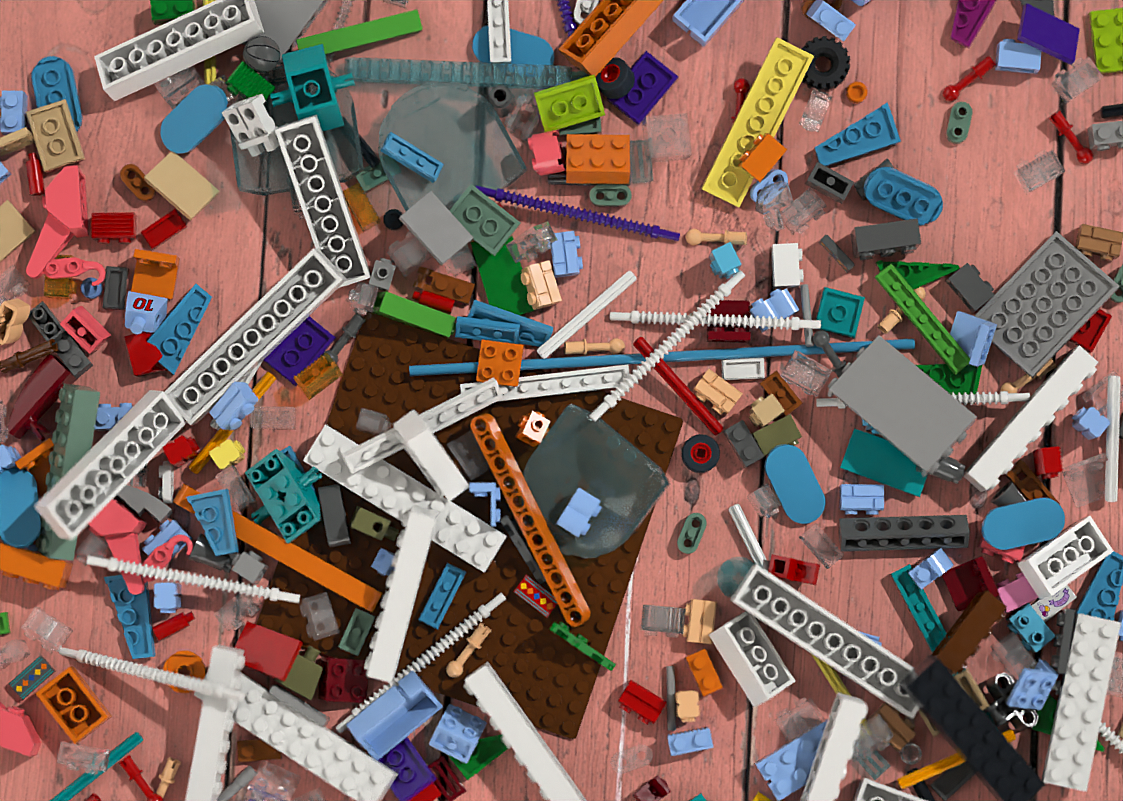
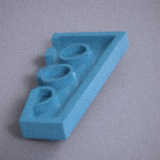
M888 102L816 146L814 150L818 162L827 167L900 143L901 140Z
M197 284L191 288L147 341L159 349L163 356L158 362L173 375L212 298Z
M477 300L473 301L467 315L468 318L520 324L519 344L541 347L550 339L553 333L552 326Z
M1113 551L1102 560L1075 614L1079 613L1114 621L1116 606L1120 598V589L1123 585L1122 555Z
M122 575L104 577L111 593L110 597L118 612L119 622H121L124 629V636L132 659L155 657L148 582L145 583V589L142 594L134 595L129 592Z

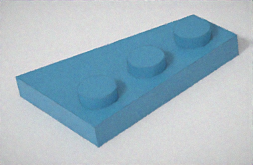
M229 489L186 497L189 504L192 505L195 516L200 521L205 531L204 534L215 555L222 556L239 552Z

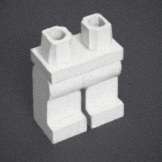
M263 94L233 103L221 112L235 138L240 142L238 145L241 150L247 148L252 157L265 151L261 143L264 144L267 152L275 150L280 145L275 132L277 126L275 127L273 119L268 115L263 105L266 101Z

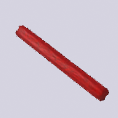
M639 337L634 341L633 346L644 358H649L650 353H654V349L643 337ZM660 358V362H656L653 368L713 435L720 434L724 429L723 426L665 361Z

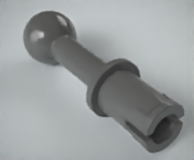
M354 314L349 323L342 327L344 333L333 348L322 354L321 360L325 366L332 367L336 365L339 352L351 337H357L356 333L366 321L360 314Z
M816 332L813 336L814 344L817 347H822L833 364L832 372L835 371L837 376L840 377L843 374L842 370L846 366V361H840L832 349L827 332Z

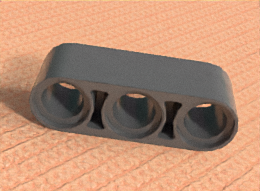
M340 484L319 487V497L329 547L351 544Z

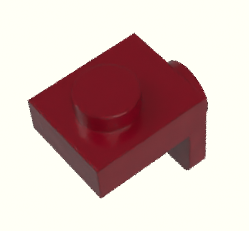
M657 775L641 787L633 797L637 801H660L671 790L668 788L666 781Z

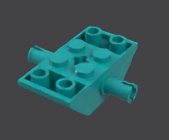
M323 44L282 54L289 87L288 90L270 94L271 99L274 100L272 101L273 107L289 102L294 103L298 120L317 114L322 132L345 126L336 92L338 89L355 86L354 80H349L353 79L352 72L337 77L331 76ZM311 84H313L315 87H318V90L315 91L316 94L312 95L310 92H307V90L310 89Z
M274 449L245 472L264 504L251 514L252 518L257 517L253 521L260 525L271 516L287 544L319 522L320 500L310 485L322 478L321 473L316 474L320 470L312 467L303 474L295 462L278 449Z

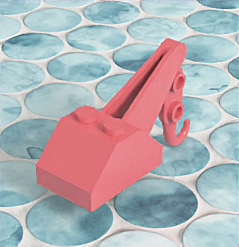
M78 165L65 166L45 189L46 196L42 197L43 207L47 209L48 216L26 267V273L32 279H39L43 274L48 278L58 279L77 277L88 270H97L99 278L92 282V286H96L103 282L106 274L104 267L100 263L85 261L76 257L56 259L74 236L77 238L89 237L85 175Z
M114 497L88 523L90 525L88 529L96 536L105 537L114 558H117L118 561L122 559L125 563L129 561L130 564L133 562L136 565L142 564L138 534L143 531L147 523ZM175 535L168 542L156 547L142 566L147 564L148 567L153 565L154 568L159 566L160 569H163L170 562L174 547L178 542H185L187 544L188 550L186 555L189 556L193 548L192 541L186 535ZM121 571L129 592L134 595L142 594L145 589V583L155 580V576L149 578V575L143 577V574L137 576V573L131 575V572L125 573V571Z
M0 702V746L26 756L37 755L42 742L30 716L24 714L25 710L16 706H8L6 708Z

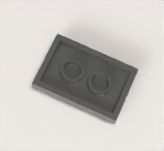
M1062 609V613L1060 612L1057 615L1056 625L1060 627L1059 634H1055L1056 637L1053 643V647H1057L1056 655H1052L1050 666L1060 674H1066L1075 615V610Z

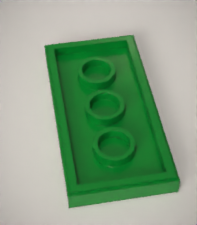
M513 236L508 239L495 257L475 241L471 242L489 305L520 316L534 312L535 310H533L532 305L527 301L528 291L526 285H523L521 281L522 266Z

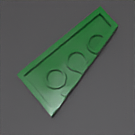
M946 364L916 365L950 395L952 393L958 395V392L961 395H964V392L967 395L970 392L975 395L978 391L982 365L974 366L968 364L956 375Z

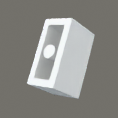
M798 243L773 244L771 246L773 289L798 288L800 282L804 280L803 269H799V261H802V248L798 249Z

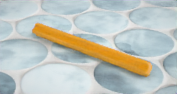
M266 372L252 389V392L259 400L274 383L276 377L270 372ZM220 428L189 465V469L193 473L198 474L212 458L209 455L210 451L217 446L220 447V444L226 441L234 430H223Z
M1010 729L1002 733L1009 742L1016 740L1013 730ZM955 753L898 778L897 783L901 789H905L962 764L964 760L958 753Z

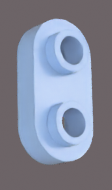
M780 169L770 170L761 182H756L751 187V199L758 204L768 203L786 187L788 183L787 174ZM777 175L778 180L773 182V177ZM762 189V194L758 196V190Z

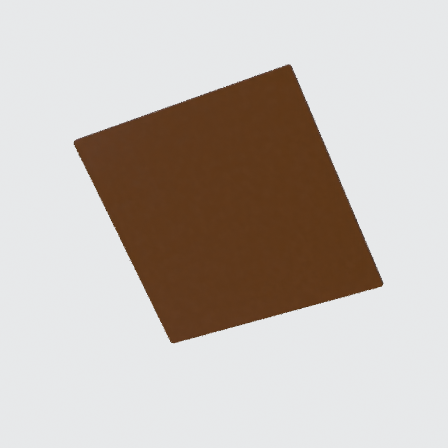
M367 312L364 315L366 321L359 329L326 425L360 445L394 428L393 424L412 410H415L420 415L460 395V384L477 382V373L410 376L409 366L479 362L480 349ZM538 369L520 370L519 377L550 373ZM600 390L494 402L433 433L469 486L470 483H496V488H500L470 427L472 419L479 415L487 413L495 418L590 609V617L580 626L573 627L567 623L558 604L550 615L546 617L513 592L526 575L536 583L538 582L501 522L496 523V527L493 528L506 535L507 538L485 573L431 540L394 677H398V673H403L402 669L406 670L407 665L411 666L412 661L416 662L417 657L420 659L422 657L421 654L425 655L426 650L430 651L431 646L435 647L436 642L440 643L441 638L445 639L446 634L450 635V631H454V627L458 628L460 626L459 623L463 624L464 619L468 620L469 615L473 616L474 611L478 612V608L481 605L485 606L498 594L502 593L506 600L490 612V616L487 618L483 617L482 622L478 621L477 626L473 625L472 630L468 629L467 634L463 633V637L458 638L459 641L455 640L454 645L450 644L449 649L445 648L444 653L440 652L439 657L435 656L434 661L430 660V664H425L426 667H422L420 669L421 672L417 671L416 674L431 691L478 707L477 697L475 694L471 696L464 686L466 683L465 678L488 661L535 727L575 739L601 664L551 631L550 628L554 622L559 624L561 621L571 628L569 632L576 637L579 633L589 640L587 642L588 646L603 656L605 655L683 425V420L668 413L621 398L620 401H616L617 404L613 408L610 407L596 421H593L589 415L604 402V397L609 394ZM532 411L544 414L545 418L551 421L548 426L550 429L548 436L535 447L516 438L520 428L518 423L521 417ZM481 420V427L485 429L486 424L483 420ZM490 439V445L495 448L494 440ZM405 448L383 458L387 463L436 492ZM499 458L500 465L504 467V460ZM319 471L316 474L321 473L322 478L314 482L313 486L319 494V487L340 483ZM509 477V483L514 486V480ZM340 484L347 523L349 524L356 507H361L389 520V526L399 530L395 541L385 537L381 541L348 526L351 544L330 548L320 502V521L291 543L383 593L374 611L371 612L278 561L269 589L278 588L282 592L300 595L299 603L284 600L271 601L267 597L261 609L257 625L297 639L303 643V647L308 648L310 645L319 650L320 653L335 658L367 660L369 653L374 650L370 648L375 631H379L378 628H375L378 616L381 611L384 612V608H381L382 600L386 591L390 590V588L386 587L389 576L377 572L378 570L371 566L380 548L396 554L397 550L400 551L401 547L397 546L400 533L406 529V526H403V522ZM469 487L451 500L452 503L491 526V493H488V497H475L474 493H470ZM578 488L601 501L599 505L602 506L597 517L592 516L588 523L591 526L586 535L581 534L580 537L575 536L556 524ZM501 491V501H496V509L501 510V519L508 516L510 520L514 518L516 521ZM518 496L519 503L524 505L523 498ZM528 515L529 523L533 524V518ZM375 522L373 529L377 531L380 528V524ZM519 529L517 532L519 536L523 538L524 535L521 529ZM537 534V540L543 543V538ZM529 548L528 551L530 552L536 564L538 565L531 549ZM547 553L548 561L552 562V556ZM449 563L465 571L466 574L439 628L436 629L420 621L419 618L446 564ZM556 573V578L562 581V576ZM547 581L540 584V586L553 595ZM565 592L566 598L571 600L570 593ZM356 608L376 617L358 656L338 647ZM575 611V616L581 620V614ZM483 623L484 627L487 626L491 629V632L481 643V648H475L463 664L462 674L457 678L450 677L446 672L448 663L457 660L469 643L467 637H471L479 624Z

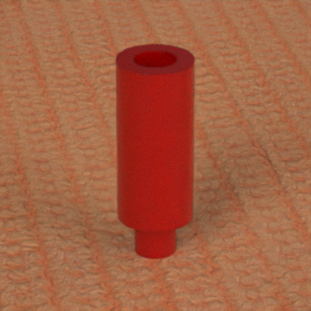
M29 153V161H26L30 196L45 194L41 160H37L36 153Z
M425 290L422 293L414 291L412 299L419 301L421 305L448 314L452 313L455 304L454 299Z
M192 611L187 614L182 612L152 628L157 639L160 641L190 626L189 622L194 620L195 616Z

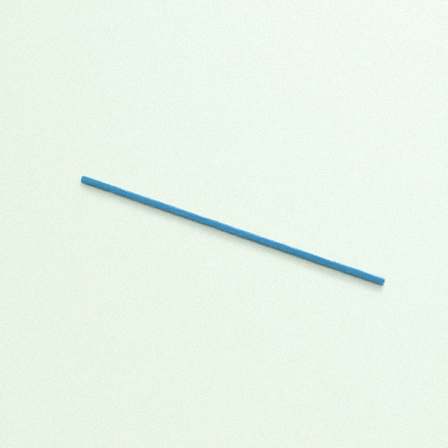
M914 339L886 340L896 350L915 349ZM873 341L829 344L835 353L859 352L863 347L866 349ZM804 344L668 352V355L664 354L663 360L666 363L826 353L822 347H817L815 344L812 347H806ZM641 353L525 359L521 361L520 370L641 364L646 359ZM478 362L409 366L410 376L477 373Z

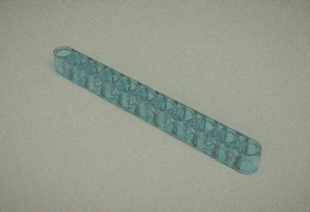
M349 57L345 58L344 75L350 72L353 74V79L349 80L372 83L496 87L502 85L507 88L548 89L571 82L572 67L558 65Z

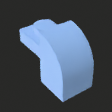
M380 548L371 567L378 570L377 572L389 576L391 571H395V567H392L395 554Z
M940 548L923 559L908 574L919 589L922 590L949 570L954 564L943 549Z

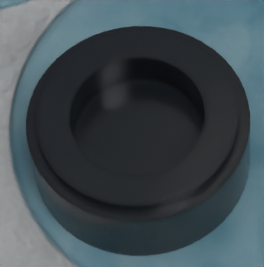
M391 209L385 213L383 222L386 228L391 231H397L403 227L404 224L399 219L402 215L401 211Z

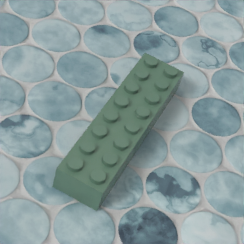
M64 384L63 389H60L59 401H61L60 410L58 409L55 419L58 423L57 429L53 432L52 436L54 448L53 452L51 451L49 455L51 467L50 473L48 472L46 475V485L48 486L47 492L44 493L43 497L91 450L100 397L99 391L88 386ZM40 515L41 533L38 539H36L37 551L48 558L74 561L78 534L72 540L59 538Z

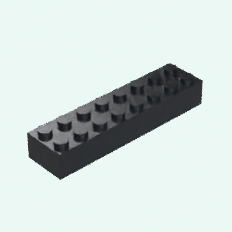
M928 655L898 683L998 801H1028L1045 785L939 658Z

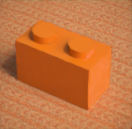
M769 133L759 134L753 141L755 146L750 152L746 150L739 158L741 161L739 166L758 182H761L787 151Z
M705 648L685 657L702 696L723 688Z

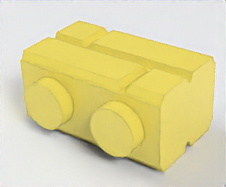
M227 439L220 444V447L217 446L211 450L209 455L219 469L227 472L234 467V464H238L245 459L243 453L246 450L239 441Z

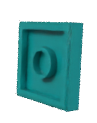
M824 287L816 320H821V329L819 330L855 338L865 297Z

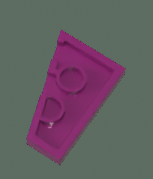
M958 0L951 40L969 49L997 0Z

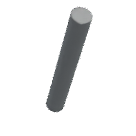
M808 284L800 285L803 320H812ZM804 328L805 346L812 347L814 346L812 328Z
M666 666L668 730H676L675 666Z

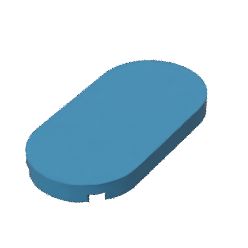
M488 25L481 28L474 36V54L480 63L488 67L529 79L540 78L550 72L553 67V49L546 40L540 37L510 29L511 64L490 65Z
M45 57L37 63L31 75L37 108L66 99L76 132H78L82 125L83 117L73 69L65 60L59 57Z
M200 85L165 117L161 124L160 134L164 145L170 151L181 154L194 150L225 119L221 112L227 108L228 100L223 90L215 85Z
M891 167L878 168L869 174L864 183V193L871 205L903 220L918 218L919 226L935 221L942 212V197L935 187Z
M780 444L774 447L768 453L764 467L785 513L790 519L801 524L817 520L824 511L825 496L805 454L799 448L790 444Z
M11 468L0 474V539L15 548L30 546L38 539L41 533L40 513L34 507L39 502L37 482L34 476L24 469Z
M1037 498L990 510L985 519H983L981 531L984 540L992 547L1007 550L1055 538L1064 527L1065 515L1062 507L1056 501L1049 498Z

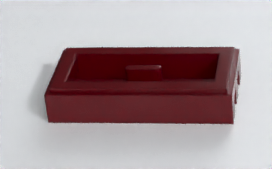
M444 756L428 765L437 778L434 782L447 801H453L467 791ZM440 762L444 764V766L446 767V769L448 770V772L460 788V791H456V789L454 788V786L452 785V783L440 767ZM434 766L454 794L453 796H449L432 770Z

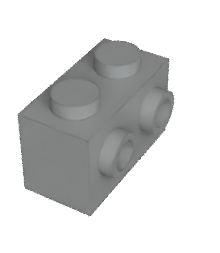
M1123 121L1092 124L1087 129L1090 149L1105 151L1114 146H1118L1119 149L1123 148Z
M252 551L249 553H238L232 562V565H234L232 570L253 584L260 582L269 566L261 562L263 557Z

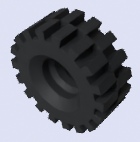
M822 36L819 39L815 37L812 41L809 40L802 47L803 51L814 56L802 80L803 84L807 83L808 88H816L815 91L819 92L820 90H824V92L829 91V89H835L839 84L841 85L850 69V56L847 55V48L842 47L843 43L840 41L836 42L833 37L827 39V36ZM827 57L831 61V68L827 72L818 71L815 67L817 58Z

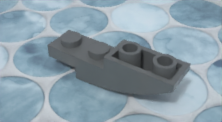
M43 301L30 311L29 319L46 341L50 339L55 340L52 345L57 343L58 351L56 353L74 377L78 379L94 366L78 343L60 325L61 322Z

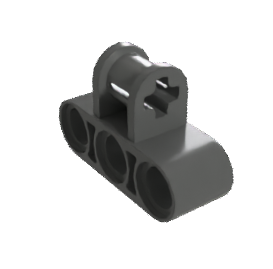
M1000 673L989 678L986 685L994 701L983 711L989 714L994 721V725L999 727L1009 720L1017 730H1025L1035 726L1038 722V715L1034 709L1009 707L1006 704L1016 684L1011 676L1006 673ZM998 680L1001 682L1002 688L998 686ZM1023 715L1026 717L1027 723L1024 722Z

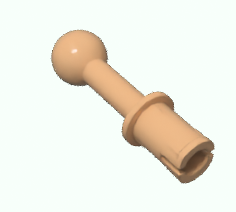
M691 229L686 234V241L693 246L701 242H724V244L731 242L732 245H746L747 232H728V230H725V234H711Z
M923 287L914 289L920 299L923 300L926 296L925 289ZM899 307L896 310L890 309L889 314L878 324L879 330L884 334H888L898 322L901 323L903 321L901 316L904 314Z
M614 338L609 343H587L586 339H583V341L564 342L565 354H583V356H586L587 352L610 351L612 354L618 355L623 353L625 349L624 342L619 338Z
M1051 359L1033 378L1026 374L1013 383L1006 382L1001 386L1000 392L1017 393L1018 389L1037 377L1041 380L1042 376L1057 368V366Z
M483 623L479 624L471 637H467L469 643L457 660L448 663L446 672L450 677L457 678L462 674L463 664L475 648H481V643L491 632V629L487 626L484 627Z
M168 757L162 774L158 776L161 779V783L156 794L164 797L169 783L175 782L174 777L181 764L179 760L175 759L173 761L171 757Z

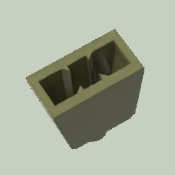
M358 506L348 526L381 541L383 537L395 541L399 533L398 529L389 526V520ZM375 522L380 524V528L377 531L373 529Z
M309 645L304 656L297 655L285 682L276 678L273 680L312 700L323 667L314 663L320 651Z

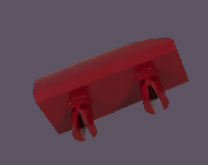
M48 354L23 387L14 405L7 429L8 433L18 439H21L30 430L40 441H44L45 437L40 430L50 435L51 431L38 420L59 399V392L61 388L63 389V385L73 384L77 380L67 366L54 355Z

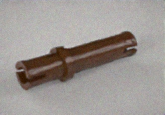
M50 339L23 352H15L12 357L0 361V369L5 367L1 372L5 374L13 369L23 368L27 363L57 352L58 345L57 343L52 345L55 340Z

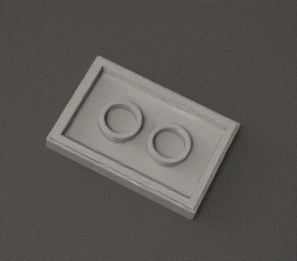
M432 191L399 218L441 266L473 240L472 235Z
M279 685L272 686L268 692L322 727L326 726L330 720V717Z

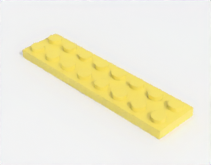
M778 37L775 38L701 188L702 190L734 206L740 207L754 178L739 166L741 162L739 158L746 150L750 152L755 146L753 141L759 134L769 133L773 138L775 137L814 58L813 55Z

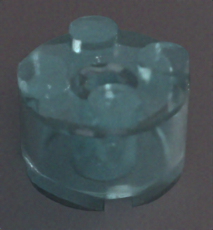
M734 557L723 562L716 575L717 586L721 593L731 599L739 587L736 581L733 580V576H736L737 572H739L740 576L744 578L754 563L744 557Z

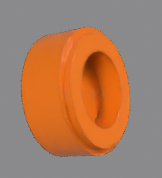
M853 82L846 90L848 100L856 104L863 102L868 94L867 87L862 82Z

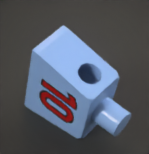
M128 291L125 327L134 334H141L142 331L155 332L167 316L168 298Z

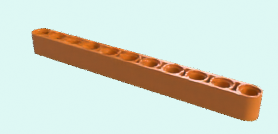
M487 413L479 415L472 419L470 424L471 430L567 623L573 627L580 626L589 619L590 609L495 418ZM481 420H483L486 424L485 429L481 427ZM490 439L494 440L495 448L490 445ZM499 458L504 460V467L500 465ZM509 477L514 480V486L509 483ZM518 496L523 498L524 505L519 503ZM528 515L533 518V524L529 523ZM537 534L541 535L543 543L537 540ZM547 553L552 556V562L548 561ZM556 573L562 576V581L556 578ZM565 592L570 593L571 600L566 598ZM575 611L581 614V620L575 616Z
M183 483L173 502L195 514L192 505L189 504L186 497L202 493ZM232 510L236 538L371 612L374 611L383 593L293 543L287 544L284 538Z

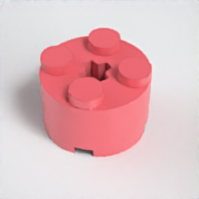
M558 130L532 135V138H528L530 151L532 150L535 158H532V164L537 175L544 176L566 171L562 143L558 142L557 139L559 136Z

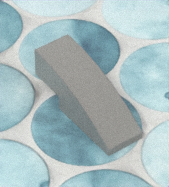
M125 485L116 494L139 517L146 511L160 525L173 513L172 509L161 500L135 487Z

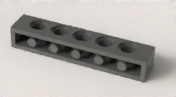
M967 515L839 518L838 534L841 551L968 548L970 531Z

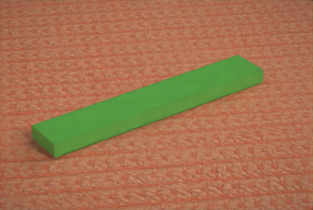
M413 10L296 39L298 50L323 44L325 54H330L422 31L423 28L418 10Z
M892 263L874 277L954 375L969 364L970 358Z

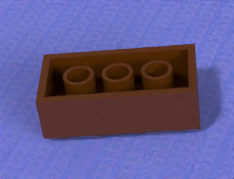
M988 591L977 593L931 655L939 658L952 675L961 674L968 665L966 663L967 659L970 656H975L979 651V643L982 639L986 640L993 632L991 627L994 623H999L1006 615L1004 610L1007 606Z

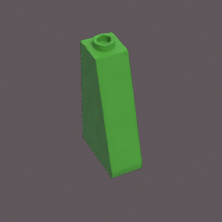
M387 291L377 292L371 309L372 313L444 338L454 334L456 330V317Z

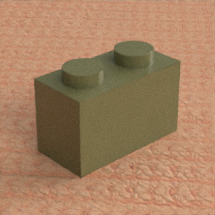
M791 414L752 433L764 456L768 455L771 449L780 444L795 446L799 444L798 439L802 437Z

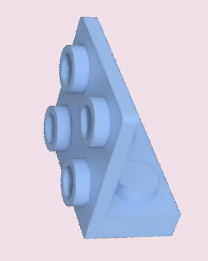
M962 311L956 313L950 335L970 358L969 364L974 366L985 364L997 324Z
M470 483V493H474L475 497H488V493H491V526L496 527V523L501 522V510L496 509V501H501V489L496 488V483Z
M1039 659L1034 670H1022L1006 704L1009 707L1041 710L1059 674L1046 660Z
M449 704L429 745L467 764L487 722L478 716L463 711L460 707Z

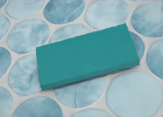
M856 428L853 429L840 465V469L920 497L928 476L927 474L924 477L921 475L922 472L916 471V464L891 442Z

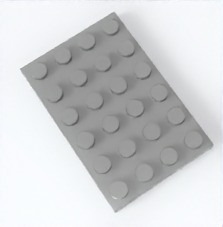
M1056 231L975 316L997 324L992 343L1033 378L1120 286Z

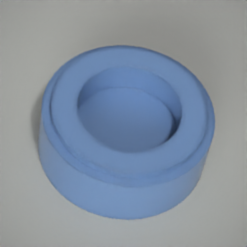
M87 278L81 284V292L88 299H96L102 294L103 287L101 283L92 286V282L96 281V278Z

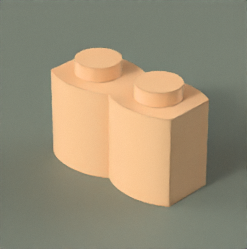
M18 298L4 301L0 306L1 345L14 343L19 340L23 331V323L30 314V305Z

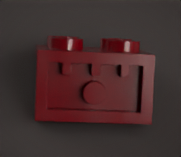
M720 300V304H716L715 309H711V313L707 312V316L708 314H711V316H714V314L720 316L722 314L723 317H726L728 314L729 317H732V315L744 317L746 315L747 318H750V302ZM713 324L709 327L707 326V342L749 343L751 340L749 326H746V328L743 325L740 328L737 325L733 328L731 325H728V327L725 325L720 327L718 324L716 327Z
M983 556L953 567L941 575L957 611L966 609L979 592L988 591L995 597L1000 595Z
M321 656V667L323 669L320 675L318 699L334 702L364 703V700H367L368 669H364L366 660Z

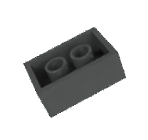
M918 218L855 227L850 233L854 258L859 257L860 261L872 259V256L879 254L881 258L893 256V253L900 251L902 255L911 254L921 244Z

